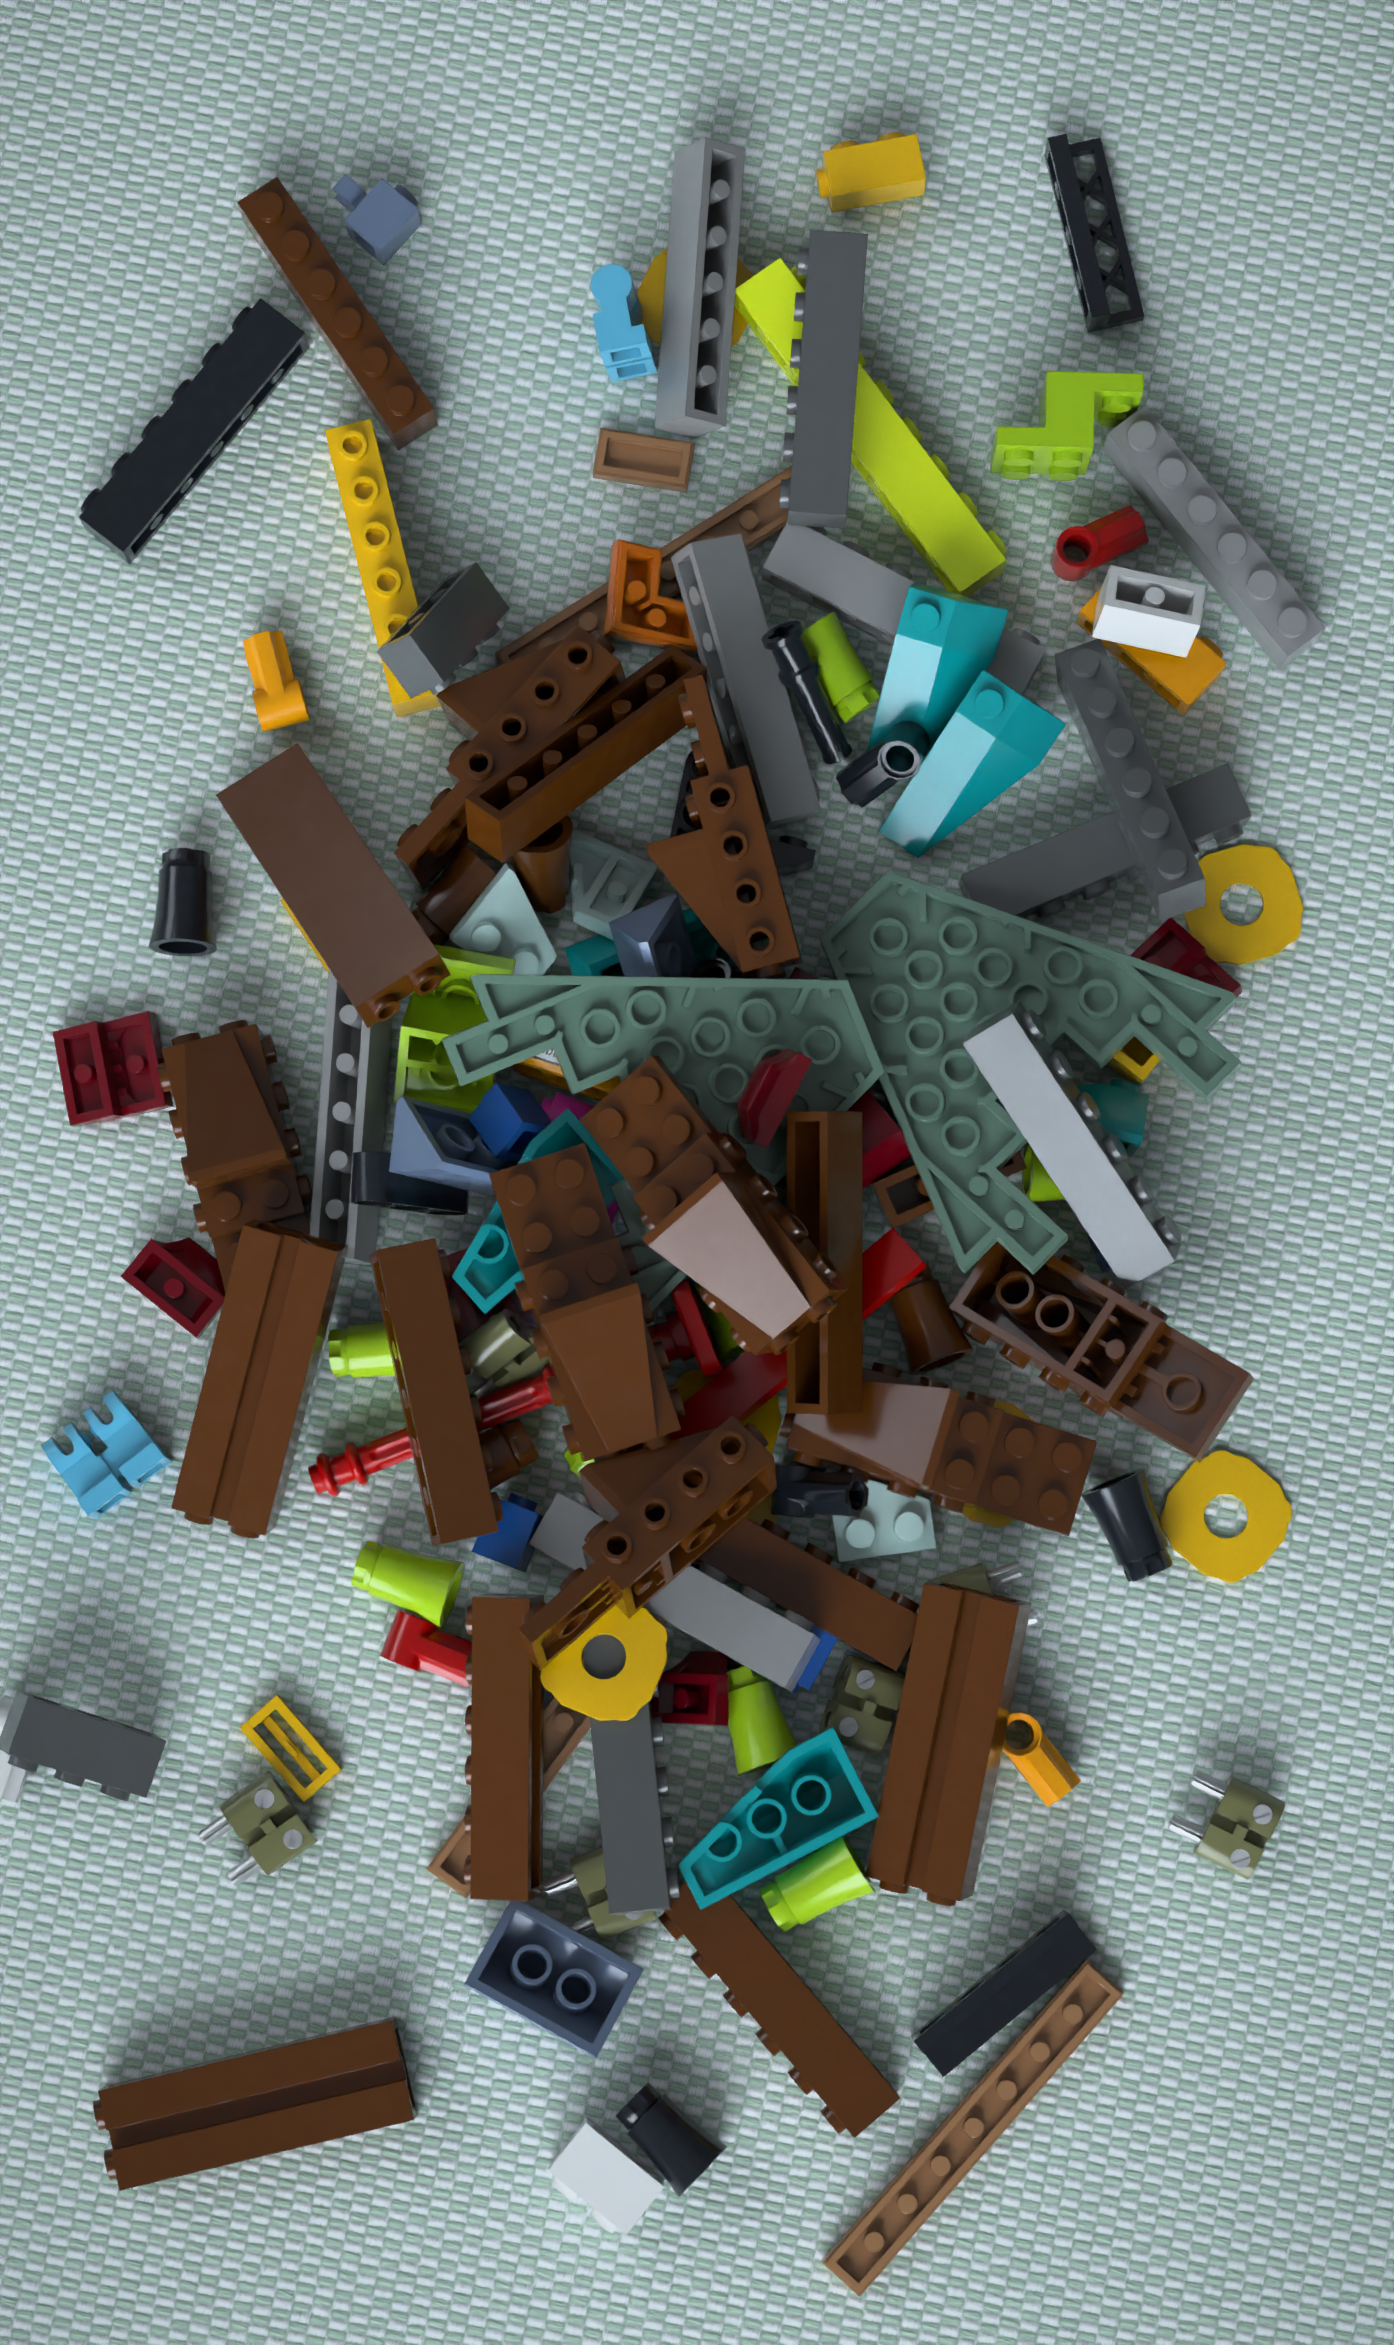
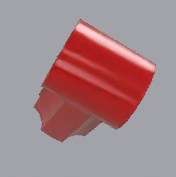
M1128 505L1082 527H1069L1060 534L1051 553L1050 563L1052 570L1065 581L1074 582L1081 580L1091 570L1147 545L1149 539L1145 524L1139 512L1132 505ZM1068 546H1076L1082 549L1086 559L1081 562L1071 561L1065 556L1063 549Z
M397 1610L379 1656L418 1672H421V1669L468 1688L471 1687L466 1682L465 1666L468 1656L472 1655V1642L438 1630L437 1625L427 1620Z

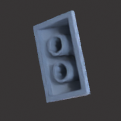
M678 894L668 895L609 922L624 976L690 977L694 967L697 965Z
M401 1096L396 1103L389 1172L496 1197L489 1174L518 1165V1162L494 1157L468 1119L471 1113L406 1096Z
M510 1901L465 1981L464 1986L596 2059L644 1969L522 1901Z

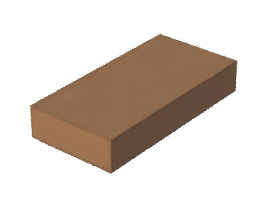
M600 428L593 478L687 493L695 443Z

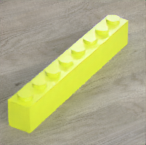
M779 258L735 289L734 306L793 386H798L799 369L790 368L792 339H802L803 322L794 321L796 292L805 293L806 279L803 275H797L798 269L795 266L789 269L783 260ZM859 351L851 463L947 591L969 597L1004 572L1007 561L1004 555L1007 554V549L993 530L986 532L977 521L976 517L979 513L969 496L964 492L957 494L947 481L951 476L943 461L936 454L929 456L919 442L922 440V436L912 420L907 416L901 419L891 406L894 403V399L886 385L880 379L873 382L863 367L866 365V362Z

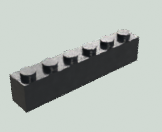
M260 298L253 308L247 306L238 314L232 324V330L234 331L223 344L218 342L208 350L202 360L203 368L192 381L186 379L179 385L172 396L171 401L173 404L162 417L157 415L149 421L142 432L141 438L143 440L132 453L125 452L116 461L111 470V475L113 476L102 490L99 488L94 489L84 500L81 506L82 514L79 516V519L85 530L128 564L133 562L310 348L305 332Z

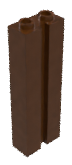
M298 743L216 794L236 828L367 1028L377 1022H383L393 1017L401 1007L398 1001L414 991L417 996L428 994L434 991L442 980L451 975L440 954Z
M256 1219L243 1225L171 1507L172 1509L185 1512V1519L203 1525L213 1524L214 1518L228 1522L227 1525L231 1526L230 1531L232 1533L253 1539L259 1538L260 1535H267L276 1527L348 1249L347 1245Z
M941 1581L924 1583L878 1810L879 1817L876 1820L865 1877L880 1880L879 1887L881 1889L906 1894L909 1891V1886L920 1888L922 1892L927 1893L926 1900L945 1906H955L956 1900L961 1901L973 1896L1032 1603Z
M396 2016L106 2085L98 2090L99 2099L93 2101L98 2129L109 2130L112 2149L104 2150V2161L110 2180L117 2179L119 2191L412 2121L418 2115Z

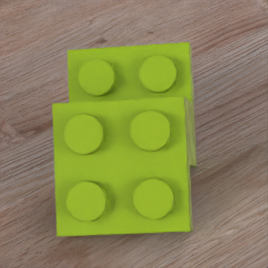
M1046 371L1039 399V427L997 426L991 450L990 473H1001L1002 478L1009 480L1027 479L1030 477V474H1049V478L1055 481H1072L1077 479L1078 475H1085L1094 448V420H1098V424L1101 426L1116 427L1138 410L1143 395L1144 374Z
M434 945L451 975L442 980L440 985L428 994L417 996L415 991L412 992L401 1024L393 1104H396L401 1096H406L472 1114L482 1101L483 1096L495 1084L496 1072L460 1086L441 1039L487 1020L470 976L475 974L514 975L516 959Z

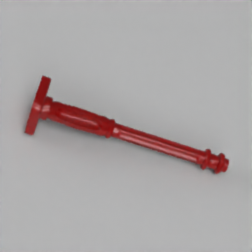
M684 1279L671 1291L677 1311L666 1315L667 1322L647 1327L653 1343L661 1340L669 1362L680 1356L683 1361L696 1357L703 1375L708 1378H714L723 1372L725 1367L722 1359H719L715 1341L692 1283L688 1279ZM545 1366L542 1374L478 1399L482 1421L480 1424H476L477 1432L553 1403L546 1382V1378L554 1376L551 1366ZM407 1428L360 1446L350 1441L345 1445V1452L330 1458L325 1453H319L316 1458V1464L308 1467L310 1478L317 1493L321 1494L328 1491L330 1495L338 1496L341 1486L353 1481H357L360 1485H366L369 1481V1475L413 1458Z

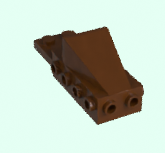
M577 625L561 641L452 684L436 695L450 725L468 740H464L454 749L449 757L450 764L446 767L455 785L452 790L446 788L437 795L430 806L432 812L419 826L413 824L404 831L397 842L399 848L394 852L408 877L423 891L455 857L463 843L467 844L469 842L465 796L626 679L620 660L612 655L615 648L600 633L593 631L589 635Z
M703 675L683 680L686 693L679 694L678 699L688 729L696 727L699 740L691 742L698 771H700L701 776L708 774L709 776L691 780L693 793L685 795V800L695 829L703 827V829L646 844L647 852L745 977L754 976L759 979H780L786 976L784 968L803 963L754 780L748 765L730 770L709 689ZM735 846H743L739 854H737ZM750 892L756 893V897L752 902H750L748 896ZM767 939L769 940V945L763 950L761 940Z
M239 1020L221 1025L219 1027V1034L201 1038L200 1033H189L175 1037L171 1040L173 1046L161 1049L164 1062L157 1064L164 1092L172 1091L176 1109L169 1111L176 1139L184 1137L187 1148V1156L181 1157L185 1179L188 1186L192 1185L197 1189L200 1203L193 1204L197 1226L200 1233L208 1231L209 1237L212 1239L225 1293L244 1224L256 1219L310 1235V1214L307 1204L312 1203L313 1192L307 1174L299 1176L295 1157L302 1156V1150L295 1127L287 1129L283 1111L290 1109V1104L283 1081L275 1082L271 1064L278 1062L271 1034L263 1036L257 1024L248 1026L247 1020Z
M650 1056L580 1119V1122L636 1192V1195L632 1198L642 1209L639 1211V1216L650 1230L642 1239L650 1248L702 1286L699 1290L702 1299L712 1310L717 1313H723L733 1326L730 1329L733 1339L742 1349L747 1352L752 1351L754 1355L772 1352L775 1355H779L800 1338L797 1332L810 1321L812 1323L820 1321L836 1308L837 1304L834 1300L848 1288L839 1278L840 1272L834 1262L826 1254L819 1252L807 1237L809 1233L804 1224L794 1214L784 1208L776 1198L778 1193L766 1177L757 1173L747 1161L746 1151L741 1144L731 1135L719 1133L659 1056Z
M585 1143L490 1173L489 1178L522 1278L521 1281L514 1282L523 1311L529 1309L533 1311L538 1328L530 1330L531 1337L539 1359L548 1357L554 1375L546 1378L549 1392L555 1407L564 1405L570 1423L562 1426L570 1454L580 1453L582 1462L592 1459L597 1462L624 1454L623 1449L642 1443L643 1448L649 1447L651 1450L671 1444L672 1437L670 1433L681 1430L678 1419L686 1417L685 1409L677 1388L668 1390L663 1371L670 1369L669 1361L661 1340L652 1342L647 1323L654 1321L653 1313L646 1294H641L638 1283L633 1284L631 1279L632 1275L638 1274L634 1255L629 1245L620 1246L618 1237L615 1235Z
M997 1241L982 1256L949 1306V1309L964 1323L961 1327L963 1333L985 1346L988 1340L993 1341L1003 1347L999 1354L1021 1369H1024L1028 1363L1042 1371L1039 1375L1041 1380L1062 1393L1069 1387L1080 1397L1079 1402L1094 1413L1104 1417L1107 1411H1110L1122 1419L1126 1418L1200 1463L1253 1382V1376L1241 1367L1168 1326L1165 1322L1169 1317L1154 1305L1143 1301L1141 1306L1127 1299L1128 1292L1111 1280L1103 1278L1101 1282H1098L1086 1275L1088 1269L1067 1255H1063L1061 1259L1052 1256L1033 1275Z
M873 1362L872 1369L863 1367V1412L822 1415L787 1413L786 1411L779 1436L788 1438L785 1450L794 1453L792 1458L794 1462L817 1469L821 1468L822 1461L841 1466L840 1472L863 1475L865 1484L868 1483L870 1476L888 1482L886 1490L902 1496L915 1498L918 1491L934 1496V1505L950 1511L962 1513L964 1506L974 1507L1067 1537L1072 1528L1097 1444L1095 1440L1004 1413V1410L994 1408L996 1400L986 1395L968 1391L966 1398L959 1397L960 1391L950 1389L948 1384L934 1379L920 1377L919 1384L900 1379L902 1372L900 1369Z
M732 1415L717 1428L671 1440V1444L653 1450L650 1447L593 1462L585 1465L579 1471L588 1504L604 1520L595 1525L584 1539L586 1544L582 1546V1551L587 1569L584 1570L580 1567L570 1573L561 1583L560 1593L547 1604L544 1601L535 1604L521 1620L523 1625L518 1630L526 1655L540 1671L615 1605L628 1618H631L777 1489L774 1456L765 1448L768 1446V1441L752 1423L748 1422L743 1426Z

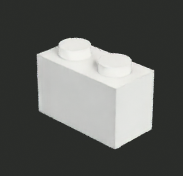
M1110 565L1097 597L1092 637L1186 658L1201 625L1206 586Z
M588 2117L551 2162L548 2169L555 2176L550 2183L571 2201H574L577 2196L581 2197L594 2208L589 2215L612 2234L618 2228L627 2235L665 2185L664 2179Z

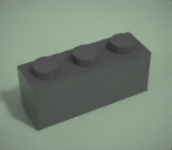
M475 562L444 578L377 650V653L410 698L427 690H430L435 695L455 681L456 676L453 674L455 670L462 668L478 655L475 647L492 638L500 630L497 622L510 608L478 563Z
M20 1690L16 1691L0 1736V1750L10 1755L7 1763L31 1772H36L39 1764L56 1769L54 1778L79 1787L83 1786L85 1779L102 1784L101 1793L124 1801H128L131 1793L147 1797L166 1744V1740L154 1733Z

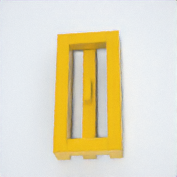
M279 1695L271 1699L240 1727L242 1732L304 1803L343 1770ZM277 1710L327 1769L322 1774L270 1716L272 1712ZM262 1722L313 1782L306 1787L255 1727Z

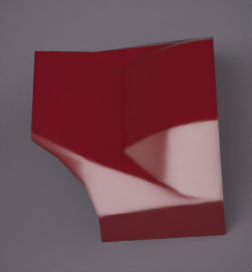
M787 1048L758 1061L736 1104L743 1138L763 1148H768L813 1059Z
M190 1237L168 1243L151 1238L120 1276L198 1339L222 1310L226 1293L218 1261Z
M690 1651L680 1663L672 1669L664 1671L658 1682L659 1697H652L651 1699L652 1717L661 1716L662 1724L728 1726L729 1689L727 1669L729 1657L721 1652Z

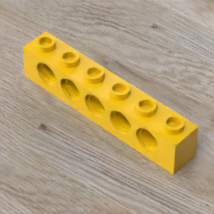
M368 419L324 431L378 648H380L418 607V602L372 420ZM382 660L392 705L397 717L441 707L436 697L437 694L433 695L430 690L410 698Z

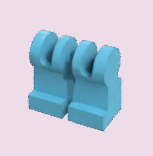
M608 264L602 266L592 276L590 287L599 313L593 314L599 352L611 383L657 373L654 353L644 324L640 325L642 307L630 273L620 265Z
M114 1390L102 1398L113 1414V1421L110 1424H106L92 1407L83 1412L84 1417L90 1424L89 1428L96 1439L100 1437L108 1447L102 1454L98 1455L90 1444L93 1442L92 1439L80 1431L72 1422L63 1428L74 1445V1450L71 1454L68 1455L53 1437L41 1444L44 1453L73 1491L83 1510L89 1517L94 1519L100 1518L132 1493L122 1480L123 1477H125L129 1484L139 1488L173 1461Z

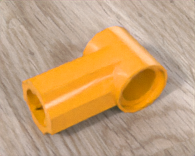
M282 630L260 632L243 640L249 672L255 690L252 691V696L262 731L267 732L309 721L310 718L299 679H295Z
M1010 1712L1007 1726L1015 1720L1024 1721L1031 1730V1738L1028 1744L1020 1749L1010 1747L1004 1739L1002 1751L1011 1760L1046 1807H1049L1071 1791L1081 1780L1041 1730L1036 1719L1023 1712Z

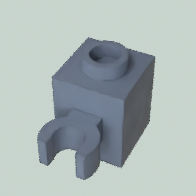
M345 174L333 187V190L337 193L335 199L351 211L344 220L348 236L382 265H385L421 225L417 199L400 184L393 188L382 178L367 194L353 179Z

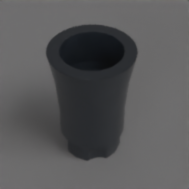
M173 848L162 854V869L159 870L155 920L149 942L151 950L172 956H203L214 953L217 950L212 914V872L209 871V853L189 848Z
M1144 1468L1112 1478L1081 1494L1099 1523L1117 1564L1122 1565L1128 1582L1144 1579L1173 1565L1171 1557L1165 1548L1168 1546L1152 1502Z
M649 2083L616 2115L624 2127L630 2130L627 2135L660 2170L678 2198L728 2147L699 2126L666 2094L661 2097L659 2091H656Z

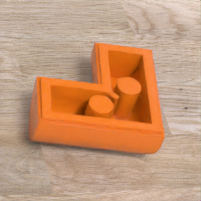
M618 539L613 543L611 549L604 635L665 650L673 645L687 655H693L698 652L684 601L659 596L663 550Z

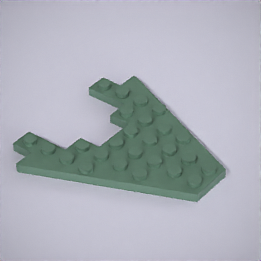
M887 871L820 937L821 946L836 980H848L884 1069V1073L878 1079L897 1124L903 1133L909 1152L959 1269L964 1273L998 1241L1034 1275L1068 1241V1235L999 1171L1027 1143V1140L1009 1113L999 1104V1098L962 1044L972 1028L1020 1000L1027 1011L1032 1009L1042 1020L1046 1029V1036L1044 1038L1052 1049L1065 1038L1099 1070L1135 1036L1205 1101L1241 1067V1061L1208 1032L1236 1004L1237 996L1232 992L891 871Z
M475 974L470 976V979L487 1020L441 1039L460 1086L553 1049L571 1094H575L618 1076L621 1083L650 1056H659L719 1133H726L734 1137L746 1151V1159L754 1170L766 1177L773 1186L787 1173V1112L847 1111L884 1073L848 980ZM788 1048L813 1060L766 1149L742 1137L736 1104L758 1061ZM624 1178L609 1185L627 1229L626 1232L616 1235V1237H618L621 1247L630 1246L638 1268V1274L631 1276L633 1284L638 1283L641 1294H646L653 1311L687 1274L650 1248L642 1239L650 1230L639 1216V1211L642 1209L632 1198L636 1195V1192Z

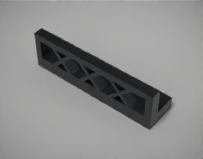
M1067 134L1048 137L1044 156L1087 332L1143 321L1144 312L1101 138L1069 144ZM1092 154L1096 171L1087 184L1077 178L1073 158ZM1098 179H1099L1101 191H1099V190H1097L1096 188H1094V185L1096 184V182L1098 181ZM1087 196L1105 205L1107 216L1099 228L1087 220L1083 203ZM1109 224L1112 236L1104 232ZM1098 240L1112 247L1117 252L1118 260L1110 273L1099 267L1094 248ZM1119 269H1121L1123 281L1115 277ZM1109 285L1127 295L1131 310L1110 313L1105 293Z
M1062 1910L916 2031L911 2038L944 2077L1097 1949L1078 1927L1073 1917L1067 1911Z

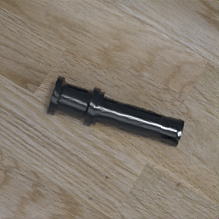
M795 620L782 623L763 635L762 643L765 649L772 651L780 668L778 677L781 684L787 688H792L822 753L824 763H838L841 760L837 752L841 751L843 757L847 758L853 750L846 740L818 679L820 663L817 657L810 655L801 636L804 632L801 622Z

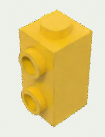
M891 132L880 136L875 142L859 145L856 141L837 143L830 150L823 151L822 169L815 170L819 197H828L831 213L924 195L926 176L917 134L905 136L902 132Z

